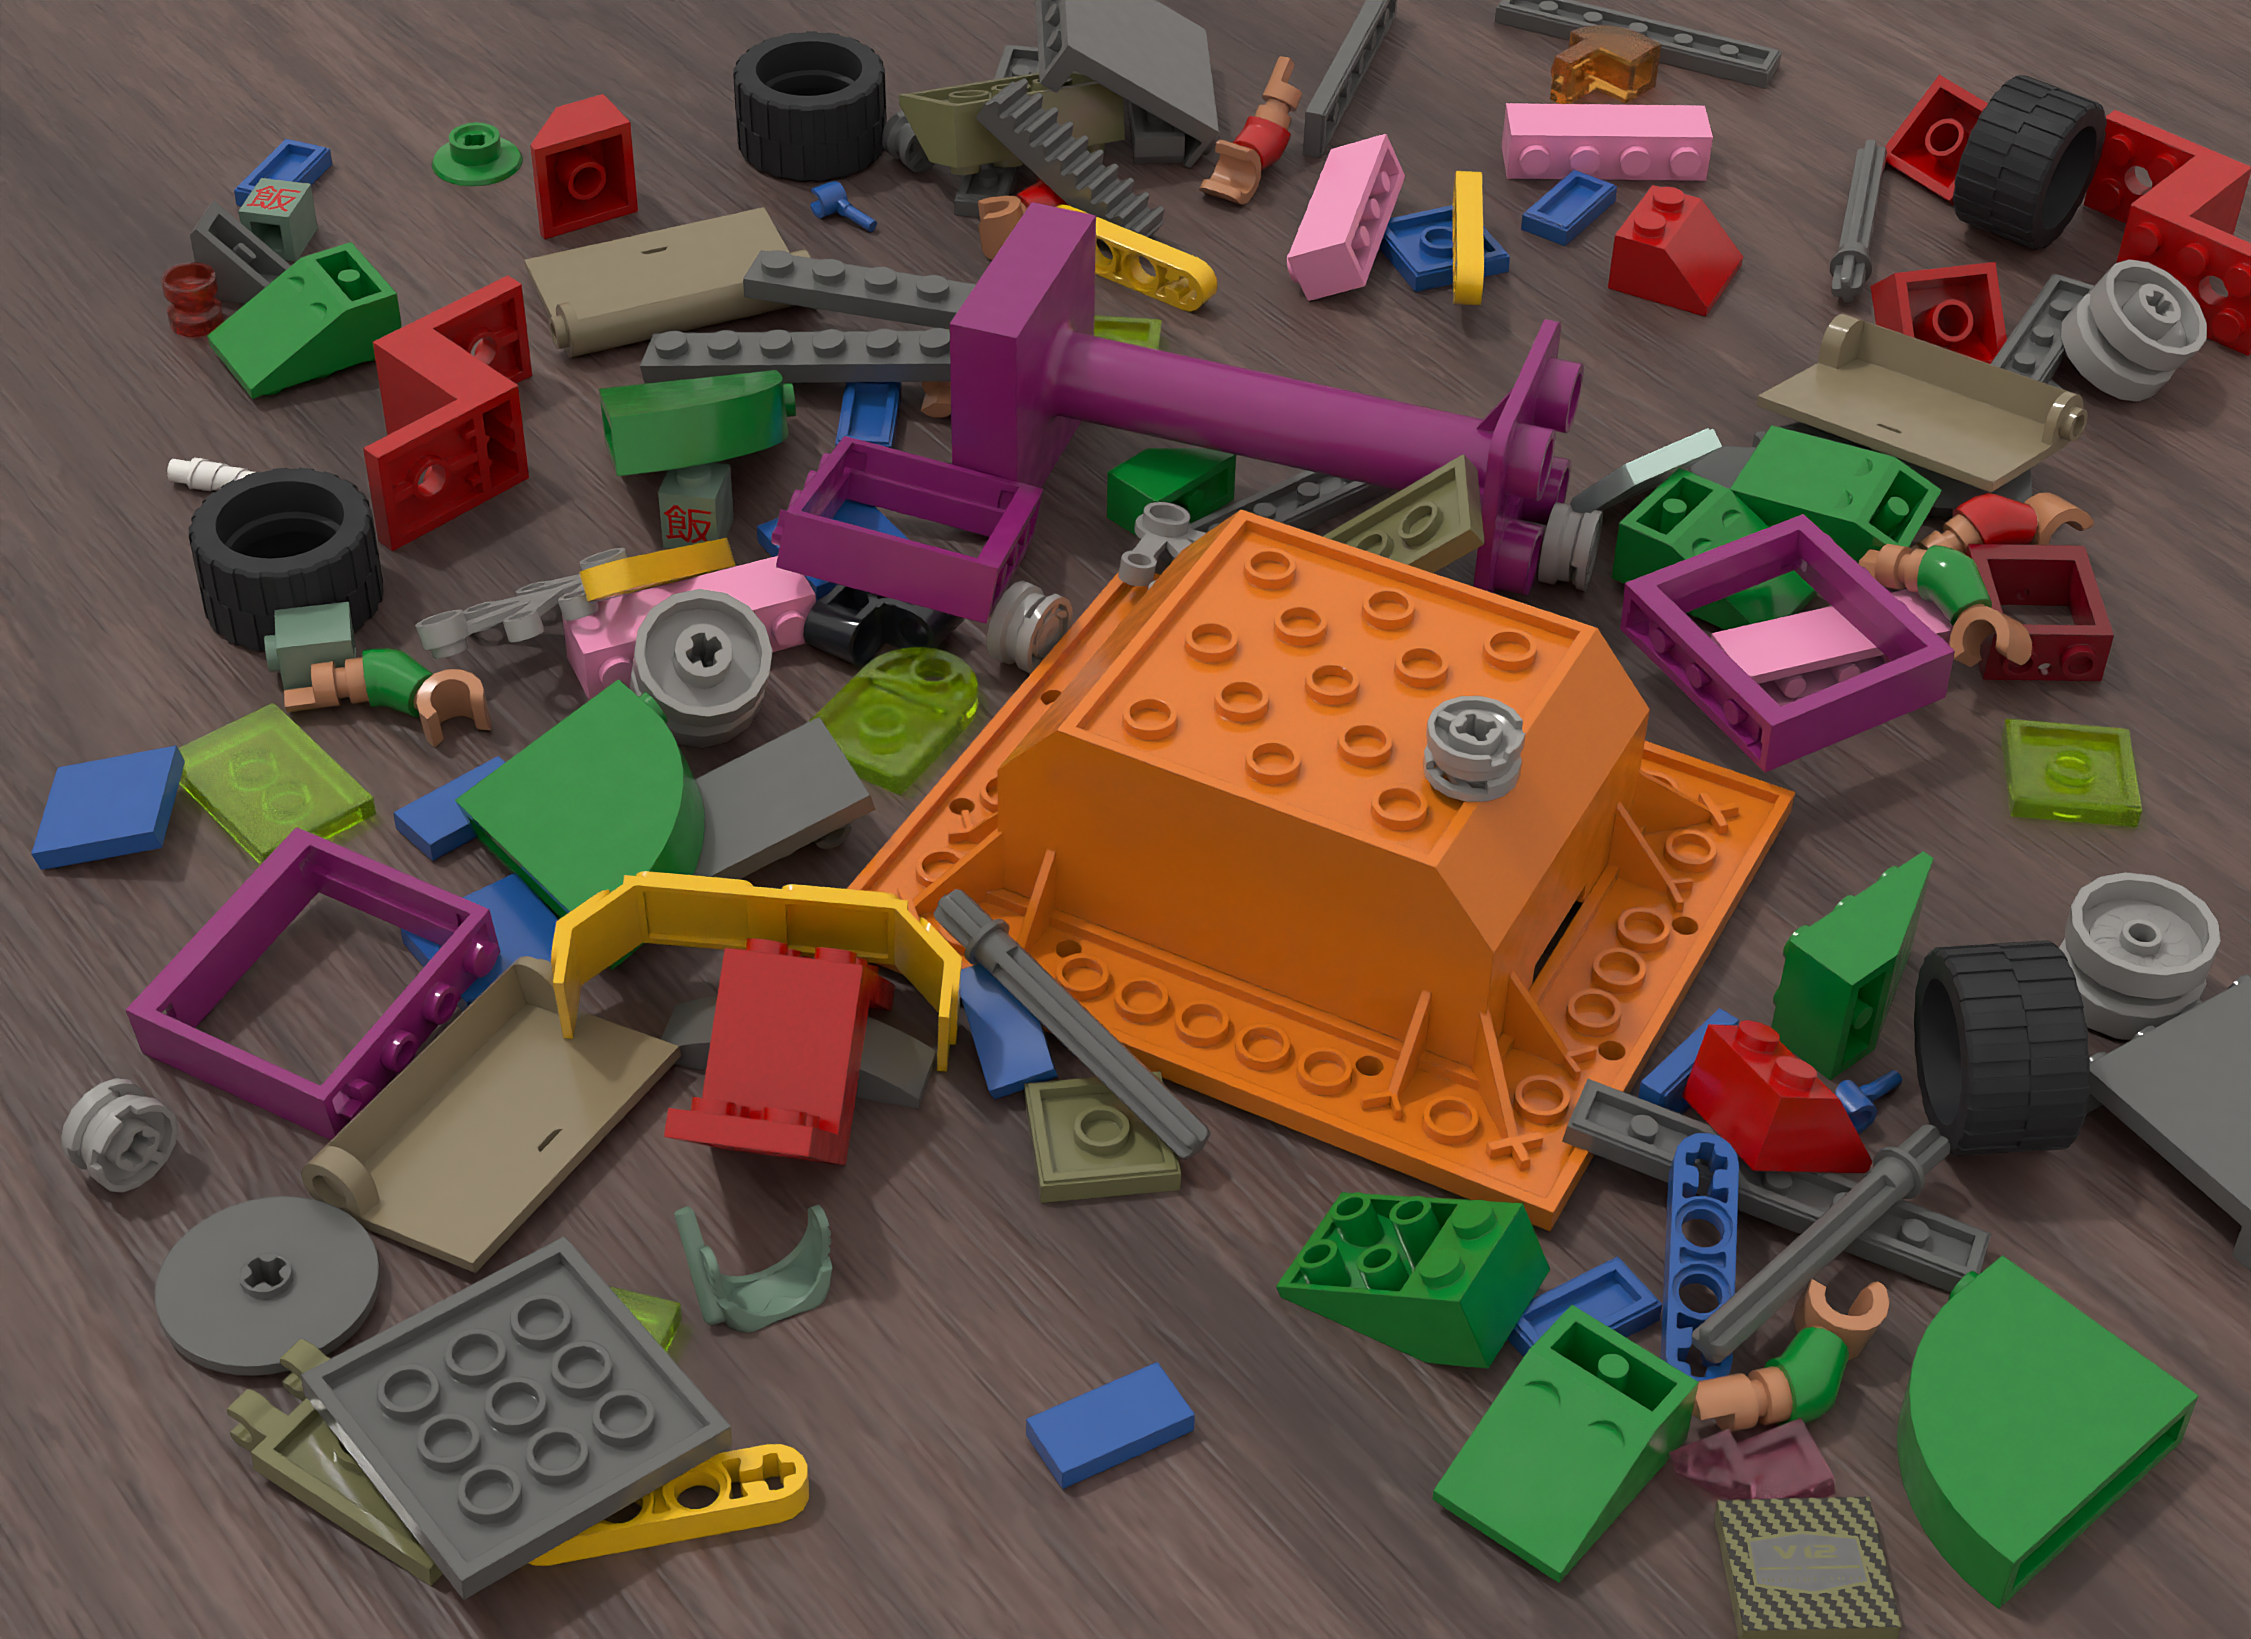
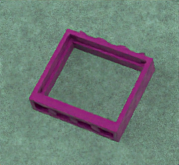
M844 436L831 454L824 453L822 455L818 471L810 470L803 490L796 489L794 491L788 510L780 509L777 527L772 532L771 538L772 544L780 546L776 568L987 624L1033 541L1044 489ZM850 499L985 535L989 539L978 558L840 522L832 518L844 501Z
M1804 514L1625 583L1620 630L1764 773L1946 697L1955 651L1942 637L1933 632L1913 614L1902 601H1899L1872 577L1866 568L1860 566L1829 535L1820 530ZM1795 571L1883 652L1891 662L1780 706L1685 613Z
M296 827L125 1011L142 1053L332 1140L391 1082L397 1073H401L414 1060L417 1050L438 1025L446 1023L451 1018L458 1002L461 1000L460 996L478 977H484L491 971L501 951L490 909ZM318 893L442 946L321 1086L195 1028Z

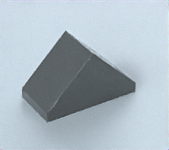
M213 201L206 208L190 234L202 299L247 303L291 266L216 201Z

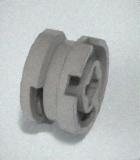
M1558 502L1554 504L1542 545L1538 570L1539 582L1554 585L1557 580L1565 582L1572 580L1576 590L1586 591L1597 556L1603 522L1602 511L1593 510L1591 513L1585 512L1583 514L1573 512L1571 505Z
M1023 580L1014 583L1003 594L990 620L987 633V649L990 656L1009 665L1016 662L1019 669L1032 673L1071 628L1072 606L1070 600L1058 594L1046 597L1041 588Z
M1460 696L1444 701L1432 710L1427 721V746L1424 750L1423 758L1426 779L1436 790L1446 796L1466 802H1486L1503 797L1515 788L1521 773L1522 760L1520 754L1524 747L1526 734L1522 730V718L1508 705L1499 700L1483 696ZM1444 775H1446L1450 782L1443 778Z
M115 1078L102 1082L85 1093L71 1109L63 1126L60 1143L64 1156L78 1168L87 1169L89 1175L106 1189L113 1192H126L140 1187L155 1176L166 1163L176 1144L178 1124L175 1114L157 1099L146 1097V1093L131 1080Z

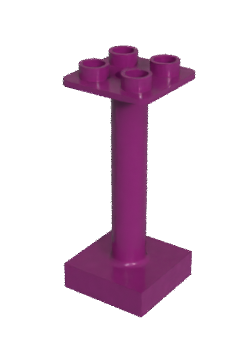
M1031 202L949 324L952 465L1042 488L1081 421L1398 491L1403 490L1465 454L1478 470L1484 545L1477 548L1473 587L1500 595L1501 590L1528 595L1536 575L1544 534L1543 526L1531 524L1530 522L1547 526L1554 504L1556 502L1565 503L1571 474V460L1553 456L1556 432L1568 434L1571 429L1580 399L1584 365L1557 359L1561 334V322L1548 319L1543 321L1514 387L1484 419L1094 336L1096 215Z

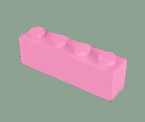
M1506 103L1502 152L1507 179H1564L1569 173L1576 170L1601 180L1706 181L1713 136L1705 106Z
M1387 134L1330 150L1291 250L1287 255V268L1290 277L1295 283L1300 284L1308 301L1366 285L1405 179V174Z
M778 556L610 598L597 602L599 610L589 616L565 621L562 615L567 659L588 700H591L618 679L630 689L638 628L653 607L673 594L695 589L727 593L748 605L765 625L772 652L806 644L803 636L804 625L811 608L816 603L815 592L804 575L776 568Z
M1908 589L1891 592L1892 595L1899 601H1902L1913 614L1933 632L1942 637L1950 646V634L1953 626L1935 603L1924 601L1919 593L1910 592ZM1833 606L1711 634V639L1780 706L1891 662L1883 652Z

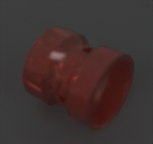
M186 262L174 265L162 274L161 285L163 294L171 302L167 308L170 328L174 333L185 337L205 336L224 322L221 302L214 297L218 291L215 270L211 266L199 262Z

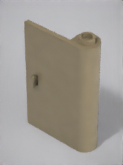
M765 207L525 259L524 262L525 269L549 316V329L556 349L564 348L567 355L573 358L651 340L654 333H665L668 331L686 332L797 306L744 297L743 278L761 250L769 252L780 250L794 256L811 257L805 249L789 252Z
M1839 314L1827 327L1821 342L1817 364L1759 394L1756 406L1867 446L1872 451L1897 457L1991 493L2061 450L2070 441L2075 442L2078 440L2085 429L2088 418L2087 410L2083 409V399L2078 394L1847 314Z
M529 956L519 957L302 1168L301 1177L303 1184L314 1200L328 1203L345 1211L364 1228L477 1273L681 1057L680 1048L678 1045L580 1010L577 1013L574 1038H563L553 987L554 977L551 962Z

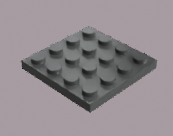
M565 1236L301 1374L304 1395L463 1600L732 1446L731 1425Z

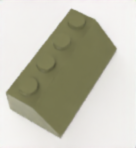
M1076 70L1071 73L1057 93L1040 84L1039 73H1032L899 95V105L929 161L949 166L951 174L956 175L981 172V165L993 163L995 167L1023 165V162L984 127L976 117L985 103L1011 82L1014 81L1016 83L1024 78L1028 81L1027 94L1030 97L1039 92L1043 95L1042 108L1045 111L1053 107L1058 109L1057 122L1060 125L1068 121L1074 124L1072 136L1075 139L1084 135L1089 138L1087 150L1090 153L1099 149L1104 151L1105 143L1125 140L1123 97Z

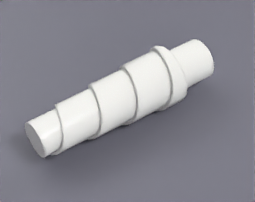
M195 457L191 461L171 459L167 469L169 481L185 483L190 490L197 489L210 492L212 490H220L223 485L232 480L236 481L245 477V475L255 473L248 469L231 467L228 464L210 462L208 459Z

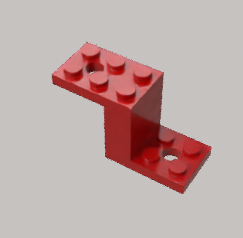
M2112 111L2106 116V136L2101 151L2102 154L2096 167L2095 175L2086 192L2083 205L2126 223L2116 263L2136 260L2148 262L2167 271L2188 289L2200 305L2207 322V338L2249 356L2251 354V243L2233 235L2250 178L2251 166L2120 111ZM2136 166L2142 167L2148 172V176L2152 181V187H2147L2139 182L2135 174ZM2210 276L2218 277L2223 281L2224 287L2228 291V297L2220 296L2212 289L2209 282Z
M508 275L373 342L387 436L364 447L363 451L378 542L392 552L529 478L517 383L533 375L522 284ZM480 339H482L475 349V355L473 356L471 354L472 348ZM428 468L424 475L423 483L418 485L420 476Z
M747 938L745 950L725 948L702 1098L692 1097L690 1111L668 1108L664 1137L711 1148L846 1166L869 1009L892 1011L895 984L878 975V966L868 964L866 959L857 958V953L851 951L815 947L813 959L801 956V951L788 949L789 944Z

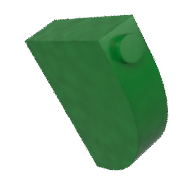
M777 370L599 389L605 445L617 476L701 465L770 448L787 439L789 436L787 417L796 416L792 383L783 384V377Z
M619 679L455 799L478 841L512 874L516 873L558 919H561L597 893L607 889L610 892L614 891L623 884L624 875L636 876L637 873L644 871L693 875L701 854L705 832V811L701 792L684 755L666 725L668 720L665 713L647 692L637 696ZM641 943L639 946H637L632 951L624 955L622 958L614 962L608 968L610 970H613L625 959H627L631 954H633L638 948H640L644 943Z
M2002 1255L1982 1273L1978 1274L1975 1271H1970L1957 1283L1949 1296L1948 1302L1940 1309L1927 1327L1917 1348L1900 1409L1897 1428L1898 1464L1903 1486L1913 1512L1941 1556L1964 1581L1987 1601L2000 1609L2182 1442L2199 1395Z

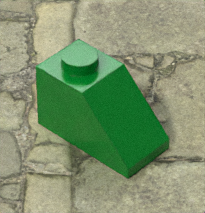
M1146 448L1107 472V518L1136 535L1134 531L1136 519L1143 514L1146 505L1154 502H1167L1184 508L1190 514V524L1202 519L1234 500L1236 455L1207 448Z

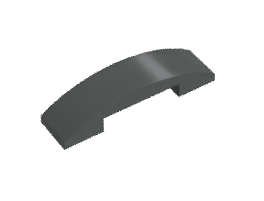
M717 996L695 999L675 1006L661 1037V1040L678 1045L680 1048L681 1057L674 1065L706 1071ZM868 1017L856 1098L919 1109L936 1063V1050L897 1028Z

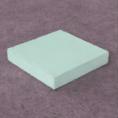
M1707 428L1628 462L1573 497L1570 502L1573 512L1584 514L1585 512L1601 511L1662 484L1679 467L1682 469L1689 468L1721 448L1722 445L1714 429L1709 430Z

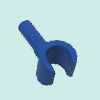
M832 181L811 189V192L819 199L810 204L811 211L817 218H824L838 212L841 216L847 217L869 232L875 230L877 221L848 202L846 192L841 183Z
M1892 1070L1871 1083L1860 1087L1851 1080H1844L1839 1083L1835 1095L1842 1102L1858 1134L1867 1129L1877 1116V1109L1873 1104L1874 1100L1902 1084V1077L1897 1071Z

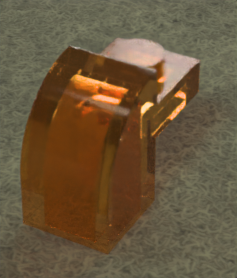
M1595 25L1571 31L1568 49L1555 56L1551 67L1552 84L1550 100L1558 104H1570L1596 89L1625 104L1656 86L1661 43L1633 30L1617 26Z

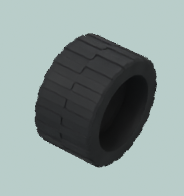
M817 31L794 32L775 38L771 37L758 45L755 44L737 60L736 67L733 70L738 148L742 152L744 159L752 163L755 168L762 172L770 173L772 176L782 179H793V181H828V179H839L849 176L851 173L859 172L867 168L871 162L874 163L881 156V152L884 151L882 133L887 124L885 68L883 67L881 57L875 54L872 48L866 44L863 45L856 39L840 36L835 33H818Z
M2017 75L2006 81L1995 92L1987 106L1983 109L1962 153L1953 192L1954 211L1958 219L2033 250H2040L2052 244V241L2061 235L2074 217L2095 175L2094 173L2102 154L2101 151L2106 136L2105 128L2107 122L2103 106L2099 102L2026 75Z
M276 468L260 473L258 471L223 485L220 490L211 493L203 500L201 507H198L192 515V524L189 526L188 536L205 616L209 619L210 626L214 631L225 636V640L238 646H246L250 650L265 651L264 638L268 635H275L274 610L349 602L354 632L364 626V622L372 618L378 610V603L382 601L384 589L372 509H370L369 500L365 494L359 492L357 486L350 481L342 480L338 475L326 471L319 472L310 468Z
M2049 940L1935 947L1924 958V963L1920 967L1918 984L1915 991L1914 1047L1917 1076L1922 1103L1929 1125L1936 1126L1940 1135L1949 1139L1951 1144L1949 1155L1954 1157L2069 1148L2079 1136L2080 1128L2084 1124L2090 1087V1055L2082 997L2076 983L2077 979L2068 963L2067 957L2057 945Z

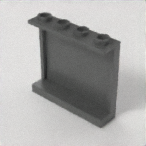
M1035 0L1040 84L1057 93L1075 69L1185 133L1184 166L1191 168L1201 154L1207 155L1212 151L1218 141L1220 130L1217 120L1206 29L1156 0Z
M2246 974L2236 979L2227 990L2207 1001L2196 1000L2192 1002L2180 1015L2158 1027L2150 1025L2143 1028L2130 1042L2109 1053L2098 1052L2090 1057V1087L2086 1114L2104 1105L2242 1225L2232 1256L2251 1272V976Z

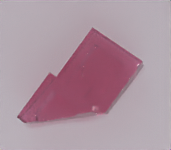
M1801 1418L1738 1443L1734 1440L1730 1430L1727 1429L1669 1452L1671 1465L1676 1474L1728 1500L1824 1498L1836 1493L1834 1477Z

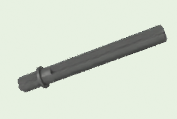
M1867 140L1865 148L1857 150L1839 250L1830 262V273L1833 277L1832 295L1842 297L1843 303L1847 304L1854 302L1855 295L1863 293L1864 283L1872 273L1873 265L1869 253L1887 158L1886 147L1877 146L1876 140Z
M955 889L938 901V906L934 912L936 921L965 948L964 957L970 964L976 965L980 963L1179 1158L1188 1160L1204 1148L1211 1135L1209 1127L1008 934L1010 927L1003 919L993 920L963 890Z
M1927 1124L1922 1125L1899 1147L1889 1146L1881 1149L1873 1159V1167L1857 1185L1692 1332L1693 1346L1702 1351L1705 1359L1711 1363H1720L1889 1208L1896 1206L1902 1199H1912L1919 1195L1925 1187V1175L1950 1153L1951 1144L1949 1139L1941 1136L1936 1126Z

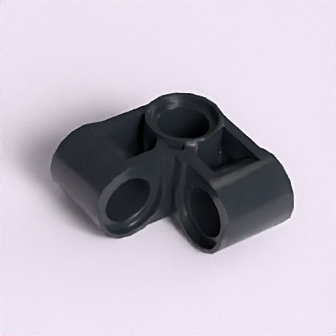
M838 584L829 594L820 598L813 605L806 618L803 636L809 646L856 667H864L885 643L901 649L911 657L918 659L927 658L965 618Z

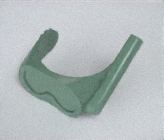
M820 1205L808 1208L806 1232L799 1244L789 1255L763 1271L744 1276H728L720 1273L712 1249L704 1245L694 1210L687 1206L674 1213L702 1317L706 1324L716 1325L724 1322L729 1328L738 1332H754L797 1313L812 1310L820 1306L827 1298L832 1274V1263L827 1255L830 1253L829 1245H831V1239L829 1236H831V1231L828 1228L830 1225L826 1214Z

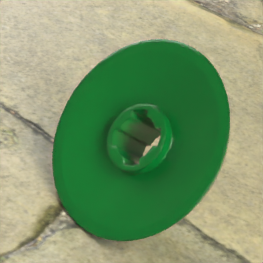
M474 122L460 125L450 132L449 142L435 153L432 160V169L440 179L451 184L485 186L501 182L513 176L521 168L523 156L512 142L500 138V133L496 127L486 123Z

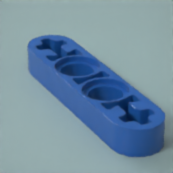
M1695 1133L1683 1139L1677 1146L1668 1177L1660 1359L1696 1381L1729 1375L1733 1362V1352L1720 1363H1711L1705 1359L1701 1351L1702 1365L1707 1367L1704 1377L1691 1375L1690 1364L1685 1362L1692 1344V1332L1735 1294L1739 1162L1737 1153L1731 1144L1720 1136L1710 1133ZM1696 1159L1708 1161L1709 1170L1714 1173L1707 1196H1696L1699 1185V1171L1697 1167H1694ZM1691 1219L1709 1221L1719 1231L1721 1241L1712 1247L1702 1248L1693 1245L1684 1236L1681 1226ZM1698 1283L1707 1286L1716 1295L1719 1306L1709 1313L1691 1311L1681 1301L1679 1290L1688 1284Z

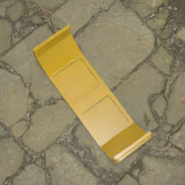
M644 871L637 873L636 876L624 875L623 884L612 892L607 889L597 893L556 921L551 951V966L563 1038H574L582 985L641 943L720 950L725 948L745 950L747 938L789 944L788 949L801 951V956L814 958L815 947H824L857 953V958L866 959L868 963L895 965L939 1013L937 1071L947 1072L950 1045H956L962 957L926 919L921 917L920 921H917L908 911V900H900L894 894L796 884L785 885L782 889L754 887L752 883L739 879Z

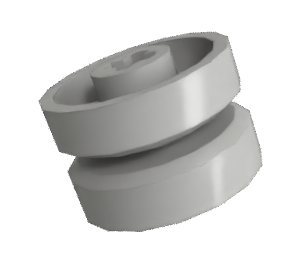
M2126 260L2114 264L2098 281L2090 294H2086L2068 313L2061 325V340L2065 351L2080 374L2099 390L2121 400L2136 402L2155 395L2169 381L2175 370L2183 367L2199 351L2207 339V322L2200 305L2188 289L2167 271L2148 262Z
M695 589L673 594L653 607L638 628L629 686L630 690L637 696L647 692L653 697L665 713L668 720L666 725L673 734L677 744L704 748L726 743L749 728L762 707L773 651L766 627L748 605L727 593Z
M2125 872L2099 877L2079 890L2071 905L2064 929L2065 938L2059 949L2067 957L2068 963L2077 979L2076 983L2081 993L2087 1027L2113 1038L2132 1040L2143 1028L2150 1025L2158 1027L2180 1015L2192 1002L2202 1000L2207 985L2206 978L2213 966L2221 940L2219 924L2211 910L2203 900L2185 887L2154 875Z

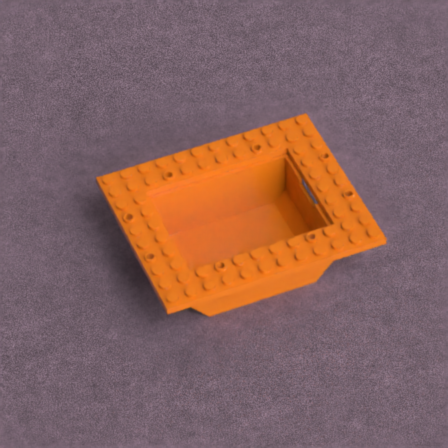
M1241 509L1184 548L1161 575L1155 573L1153 580L1155 583L1149 590L1148 586H1133L1123 582L1117 573L847 889L886 892L898 896L900 900H908V911L919 922L921 917L926 919L962 957L961 969L973 966V964H970L965 959V948L936 921L934 912L938 906V901L944 895H948L955 889L963 890L993 920L1003 919L1010 927L1008 934L1151 1072L1160 1071L1162 1078L1467 1199L1523 1203L1531 1224L1551 1231L1595 1155L1587 1150L1562 1142L1567 1125L1587 1079L1630 1094L1790 815L1795 792L1645 741L1650 709L1598 628ZM1460 696H1483L1499 700L1508 705L1522 718V730L1526 734L1524 747L1520 754L1522 760L1521 773L1515 788L1503 797L1486 802H1466L1446 796L1436 790L1426 779L1423 758L1424 750L1427 746V721L1432 710L1444 701ZM1444 775L1443 778L1450 782L1446 775ZM1575 901L1583 903L1532 984L1537 961ZM875 963L903 974L895 965ZM1043 1025L1044 1031L1051 1033V1032Z

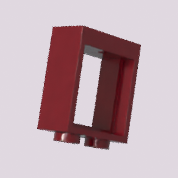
M1968 544L1965 555L1976 563L1991 598L1992 609L2003 613L2001 605L2069 606L2075 624H2022L2029 632L2032 641L2031 657L2023 665H2019L2000 654L1996 650L1997 633L1990 634L1980 645L1982 660L1978 662L1982 679L2102 681L2114 633L2085 546ZM2042 664H2050V666L2045 669L2038 668Z

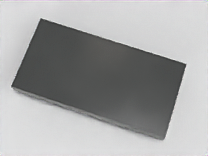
M820 717L695 779L701 792L705 811V832L701 854L693 875L741 879L778 859L791 855L796 850L837 829L848 826L854 820L876 810L869 792Z

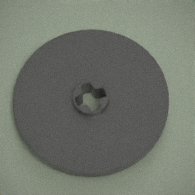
M292 1196L266 1197L242 1202L204 1219L180 1238L170 1250L159 1270L156 1280L155 1305L159 1321L170 1343L181 1354L200 1366L226 1374L245 1376L286 1372L289 1369L280 1364L279 1358L299 1339L312 1343L323 1354L328 1355L349 1340L362 1326L372 1311L379 1292L380 1267L375 1245L364 1227L351 1215L328 1203Z

